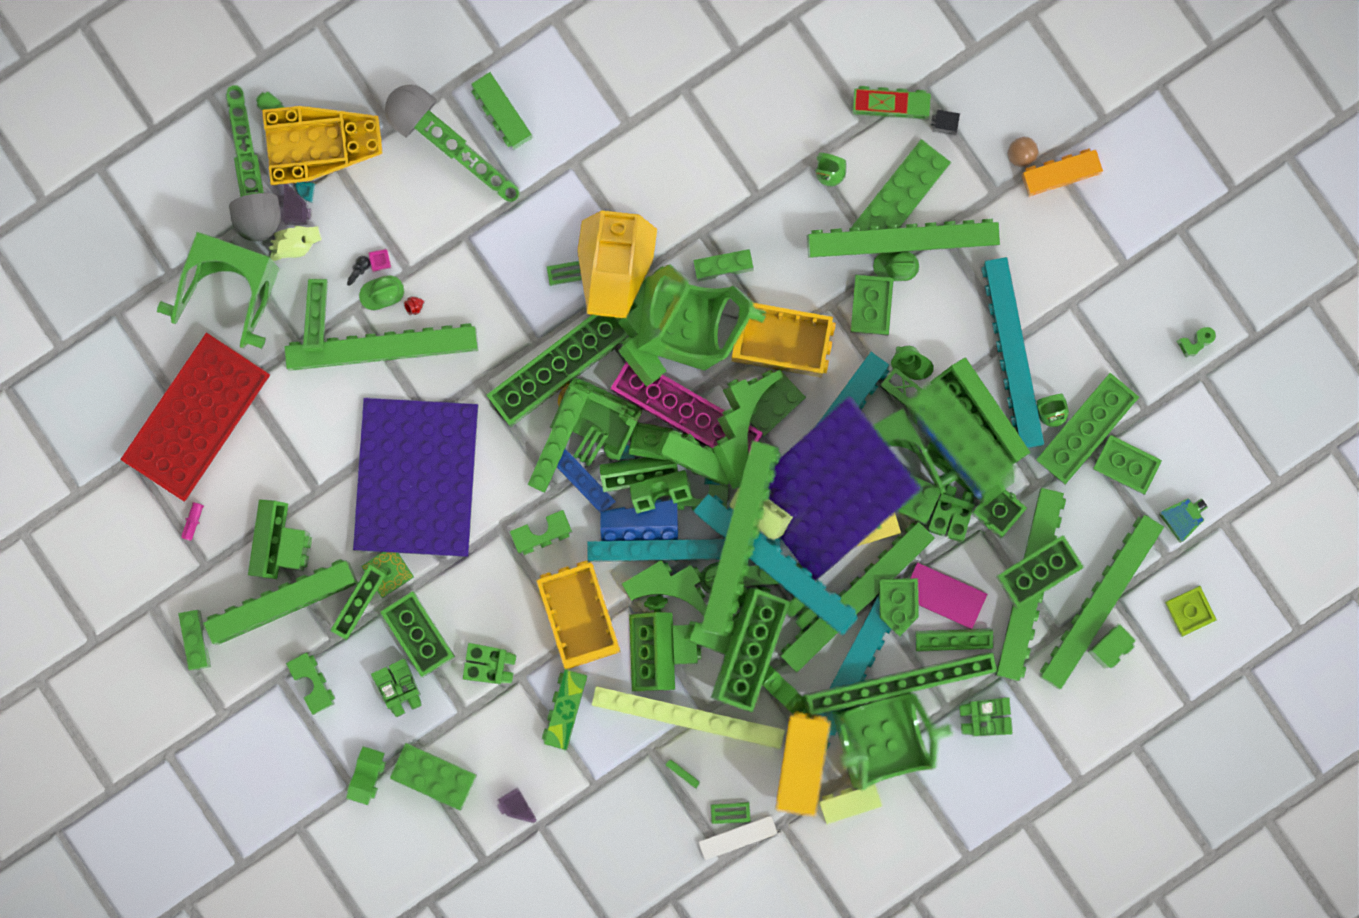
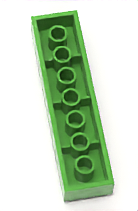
M591 315L489 392L487 397L510 427L514 426L572 382L574 378L580 376L622 344L629 336L618 323L621 318Z
M342 559L331 563L332 567L330 568L321 567L314 570V574L311 576L303 575L296 578V582L293 584L287 582L278 586L279 590L275 592L271 590L260 594L261 598L247 599L242 602L243 605L240 607L232 606L225 609V613L222 615L216 613L207 617L208 621L203 622L211 643L220 645L357 585L358 581L351 564Z

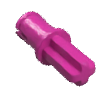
M192 503L188 518H185L187 521L181 538L189 541L193 539L197 524H200L198 521L204 505Z

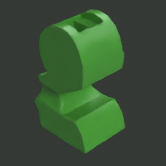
M1204 327L1194 334L1195 344H1191L1188 338H1180L1176 342L1186 358L1189 356L1194 357L1204 346L1211 344L1215 340L1216 333L1212 328Z

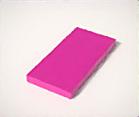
M917 562L910 579L918 578L919 606L972 629L988 594Z

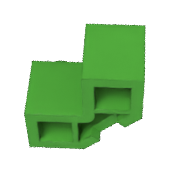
M362 747L357 759L354 775L348 787L346 799L369 805L371 798L375 799L378 788H376L380 772L383 773L386 762L383 761L385 753Z

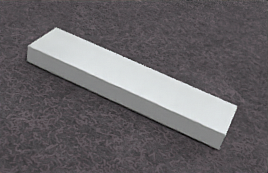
M772 816L700 841L699 845L704 859L708 860L778 833Z

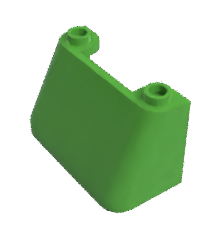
M574 378L563 396L550 428H553L572 384L589 391L590 394L573 432L585 437L592 424L609 434L602 445L604 446L606 456L610 459L620 460L643 410L639 406L589 382ZM593 430L588 439L592 441L597 432ZM601 434L599 435L595 443L599 444L603 437Z

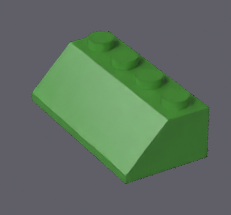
M673 612L629 614L632 692L675 690Z

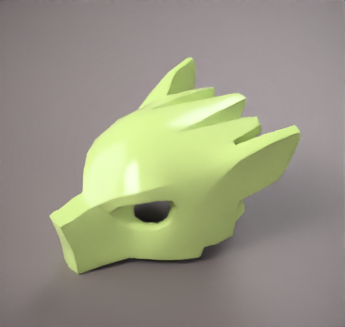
M295 226V228H287L274 233L276 240L270 241L273 244L269 247V250H271L270 258L273 261H277L282 258L304 256L313 243L322 240L318 226Z

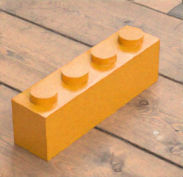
M1089 148L1080 151V155L1077 156L1069 154L1061 157L1062 160L1058 162L1050 160L1043 163L1044 166L1036 168L1035 165L1026 168L1022 178L1028 196H1034L1102 174L1103 169L1097 151H1091Z

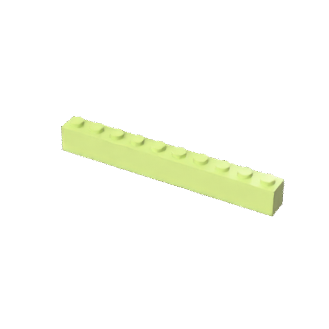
M597 686L592 701V706L781 749L785 732L783 729Z

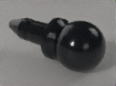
M359 256L356 259L355 265L352 267L353 272L348 278L347 286L353 284L359 275H363L365 270L370 267L371 263L368 257Z

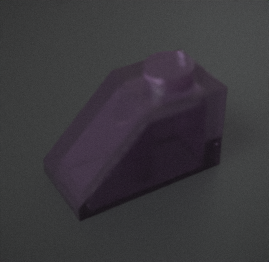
M284 184L283 222L285 225H308V220L312 218L311 208H308L307 203L288 184Z
M519 788L498 799L499 804H497V807L502 815L506 814L507 817L531 823L538 821Z

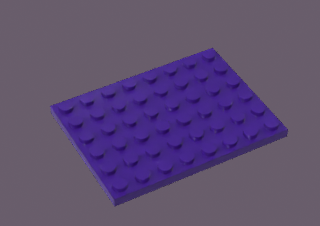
M848 397L779 458L778 463H775L773 469L775 477L769 484L768 490H770V495L768 499L793 517L780 538L801 566L812 574L810 577L817 581L922 489L853 399Z
M363 398L354 551L469 557L478 404Z

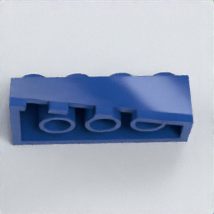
M670 497L669 501L662 502L661 499L656 500L655 509L636 513L634 507L629 509L621 507L602 511L600 517L601 541L678 540L677 503L674 504L672 497Z

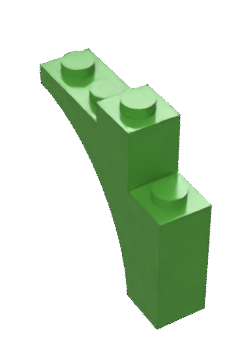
M662 560L622 583L632 601L648 595L673 596L686 601L696 608L703 617L705 616L707 605L703 598L706 596L700 587L697 589L695 585L701 582L699 578L702 577L697 566L693 568L690 565L671 576L670 573L673 571L668 563L663 564Z
M762 586L757 587L758 590L770 594L771 589ZM740 612L733 616V629L728 633V636L701 629L702 623L690 621L684 639L725 655Z

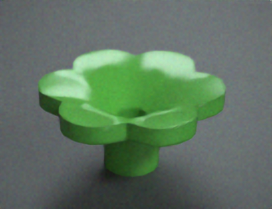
M663 595L651 596L644 602V606L649 610H654V612H661V608L665 607L668 599L664 598Z

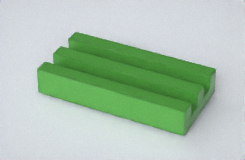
M579 261L546 266L550 286L581 281V276L553 280L555 277L581 273L580 269L551 273V270L579 266Z
M592 424L573 457L579 458L582 463L584 461L587 463V466H590L609 434ZM593 430L596 431L597 433L590 442L584 454H580V451L584 447ZM601 434L603 436L590 459H588L586 456Z
M672 760L666 763L668 768L694 788L698 787L699 781Z
M749 802L712 804V824L751 822ZM746 807V810L715 812V808ZM746 814V818L715 819V816Z

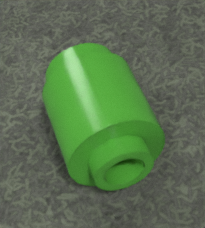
M269 91L266 93L262 92L256 99L258 102L256 106L261 110L284 108L283 103Z

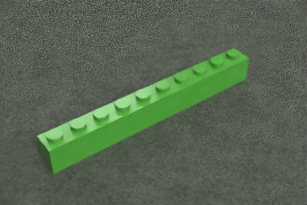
M982 219V223H974V220H964L963 224L955 225V221H947L942 226H937L936 222L925 223V227H918V224H906V228H899V225H887V229H880V226H870L865 231H861V227L849 228V232H842V228L830 229V233H823V230H811V234L807 235L808 258L1000 245L999 222H993V219Z
M471 323L461 324L460 328H453L452 325L442 326L441 330H434L433 327L423 328L422 332H415L413 329L404 330L403 334H396L394 331L385 332L384 336H377L373 333L366 334L365 338H358L356 335L347 336L346 340L328 338L327 342H324L323 351H304L303 344L300 342H290L289 346L284 347L286 368L288 371L473 352L478 351L476 327L472 326Z
M756 441L752 442L701 629L728 636V633L733 629V614L737 613L739 603H737L738 596L742 594L744 584H742L743 578L747 576L749 571V565L747 564L749 557L751 558L754 553V538L756 539L759 534L760 528L758 524L759 520H762L764 516V502L768 500L770 490H768L769 484L775 477L773 469L775 463H778L780 458L778 447Z
M1045 488L1040 489L1023 559L1057 539V536L1054 534L1056 528H1060L1062 517H1059L1060 509L1064 510L1066 498H1063L1064 493ZM1044 593L1018 609L1012 604L996 676L1020 681V678H1024L1026 667L1023 665L1025 659H1029L1031 648H1028L1029 640L1033 641L1035 629H1032L1034 621H1038L1040 611L1037 610L1038 602L1042 603Z
M1143 515L1141 518L1137 517L1132 525L1135 527L1133 532L1126 534L1122 541L1124 546L1121 550L1117 549L1112 556V559H1114L1112 565L1105 567L1101 574L1104 576L1101 582L1097 581L1091 589L1094 592L1091 598L1087 597L1081 605L1083 608L1080 615L1076 613L1071 621L1073 626L1069 631L1065 630L1061 636V645L1054 647L1050 654L1052 659L1049 663L1045 662L1039 672L1042 673L1040 678L1057 689H1062L1164 529V526L1147 515Z
M920 522L916 525L912 523L905 529L907 534L903 538L898 536L891 543L893 547L889 551L885 549L878 556L880 560L875 565L871 562L864 569L866 572L861 578L857 576L850 583L852 587L848 591L844 589L838 594L841 598L840 602L844 606L849 604L856 610L855 615L879 593V579H894L935 539ZM817 616L809 623L811 627L806 632L802 629L795 636L796 642L792 645L788 643L781 650L783 654L780 657L796 673L838 633Z
M985 652L804 694L803 700L806 714L815 715L995 673L997 669L993 653Z

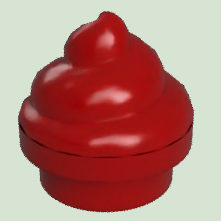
M413 296L408 297L404 301L406 312L409 315L419 314L425 301Z

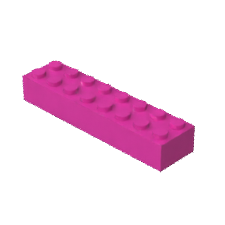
M626 361L610 388L612 392L639 406L682 433L691 434L696 441L713 449V447L718 445V440L726 437L718 421V418L724 416L722 413L724 410L664 375L646 387ZM750 425L748 428V453H750L752 442H759L763 435L762 432Z

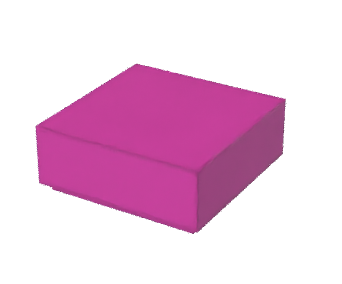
M387 249L368 253L373 272L391 268Z

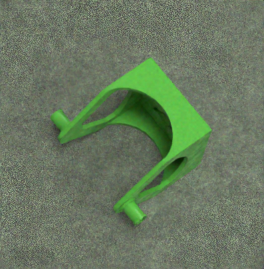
M197 232L180 277L175 304L173 306L160 301L157 312L170 316L171 323L176 324L200 280L217 272L237 273L247 278L252 292L240 347L245 348L249 344L262 349L266 337L253 334L265 310L280 268L268 256ZM197 265L193 281L183 297L188 272ZM259 293L261 298V305L258 308L252 320L256 299Z
M666 265L646 279L637 349L705 371L728 357L749 319L762 323L765 320L766 311L754 308L753 301L735 286L728 288H704L690 285L689 281L672 265ZM731 298L740 308L739 319L725 345L720 349L718 345L719 321L725 304Z
M904 409L873 425L889 447H902L916 454L941 494L946 493V485L958 480V476L953 468L941 476L938 475L925 446Z
M912 692L832 712L844 754L841 755L844 768L847 767L852 787L861 791L889 778L917 771L936 769L938 741L940 738L953 735V731H950L952 729L950 723L936 728L933 726L917 695ZM916 710L927 730L929 754L920 733Z

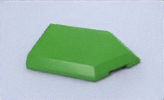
M918 578L879 579L880 618L899 637L919 617Z

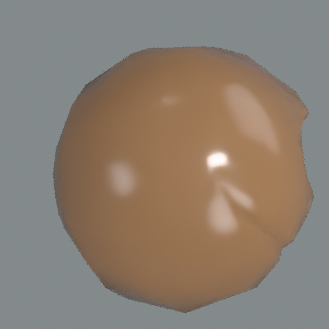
M1020 137L1013 141L1007 152L1009 160L1018 167L1030 165L1036 160L1039 153L1037 144L1029 137Z

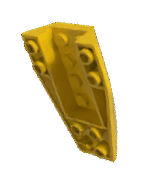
M306 106L262 110L271 186L311 181L383 154L378 116Z
M601 210L582 220L577 254L587 314L619 318L627 317L654 259L657 228L641 215Z

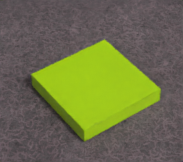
M1201 586L1165 602L1181 637L1217 621Z

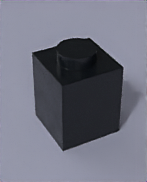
M937 110L936 115H932L931 126H934L933 132L956 135L960 113Z

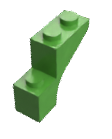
M769 665L762 686L793 715L794 713L807 715L806 719H810L813 715L806 714L803 696Z

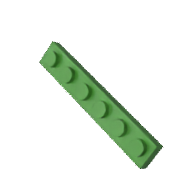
M572 384L529 480V486L541 492H546L590 394L589 391Z

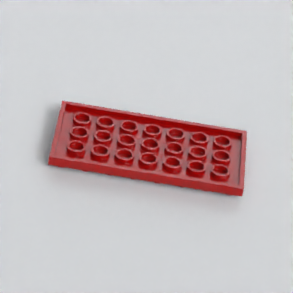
M206 332L120 460L185 502L270 377V374Z

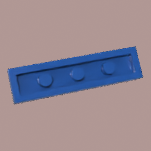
M565 449L557 466L559 471L600 513L607 511L616 501L607 492H603V487Z

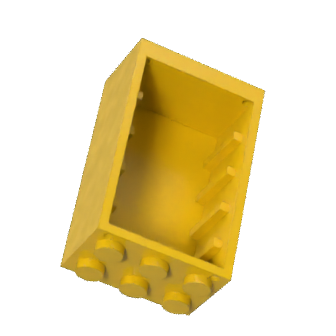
M753 303L754 308L766 311L765 320L760 323L759 321L749 319L733 347L732 362L822 378L823 373L827 374L829 360L825 359L826 355L831 353L833 342L829 341V337L834 335L836 325L835 322H832L833 317Z
M587 560L577 563V567L572 569L569 566L558 569L559 573L554 575L550 572L542 574L540 579L536 580L566 670L621 652L592 562L588 563Z
M794 713V717L789 716L775 809L815 816L830 722H826L824 717L813 716L812 720L806 719L807 715Z

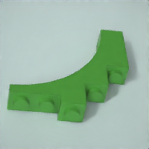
M663 266L660 267L659 269H657L654 273H656L657 271H659L660 269H662ZM650 276L644 279L627 317L622 318L618 322L629 336L622 342L623 346L619 349V352L646 387L666 372L658 356L637 349L646 279Z
M772 369L761 374L763 378L759 380L753 378L749 381L746 379L739 381L737 378L727 383L729 387L723 389L731 408L722 412L724 416L718 418L726 437L718 440V445L713 447V450L733 489L741 486L749 457L748 428L754 407L762 394L774 382L783 377L780 370L775 372Z

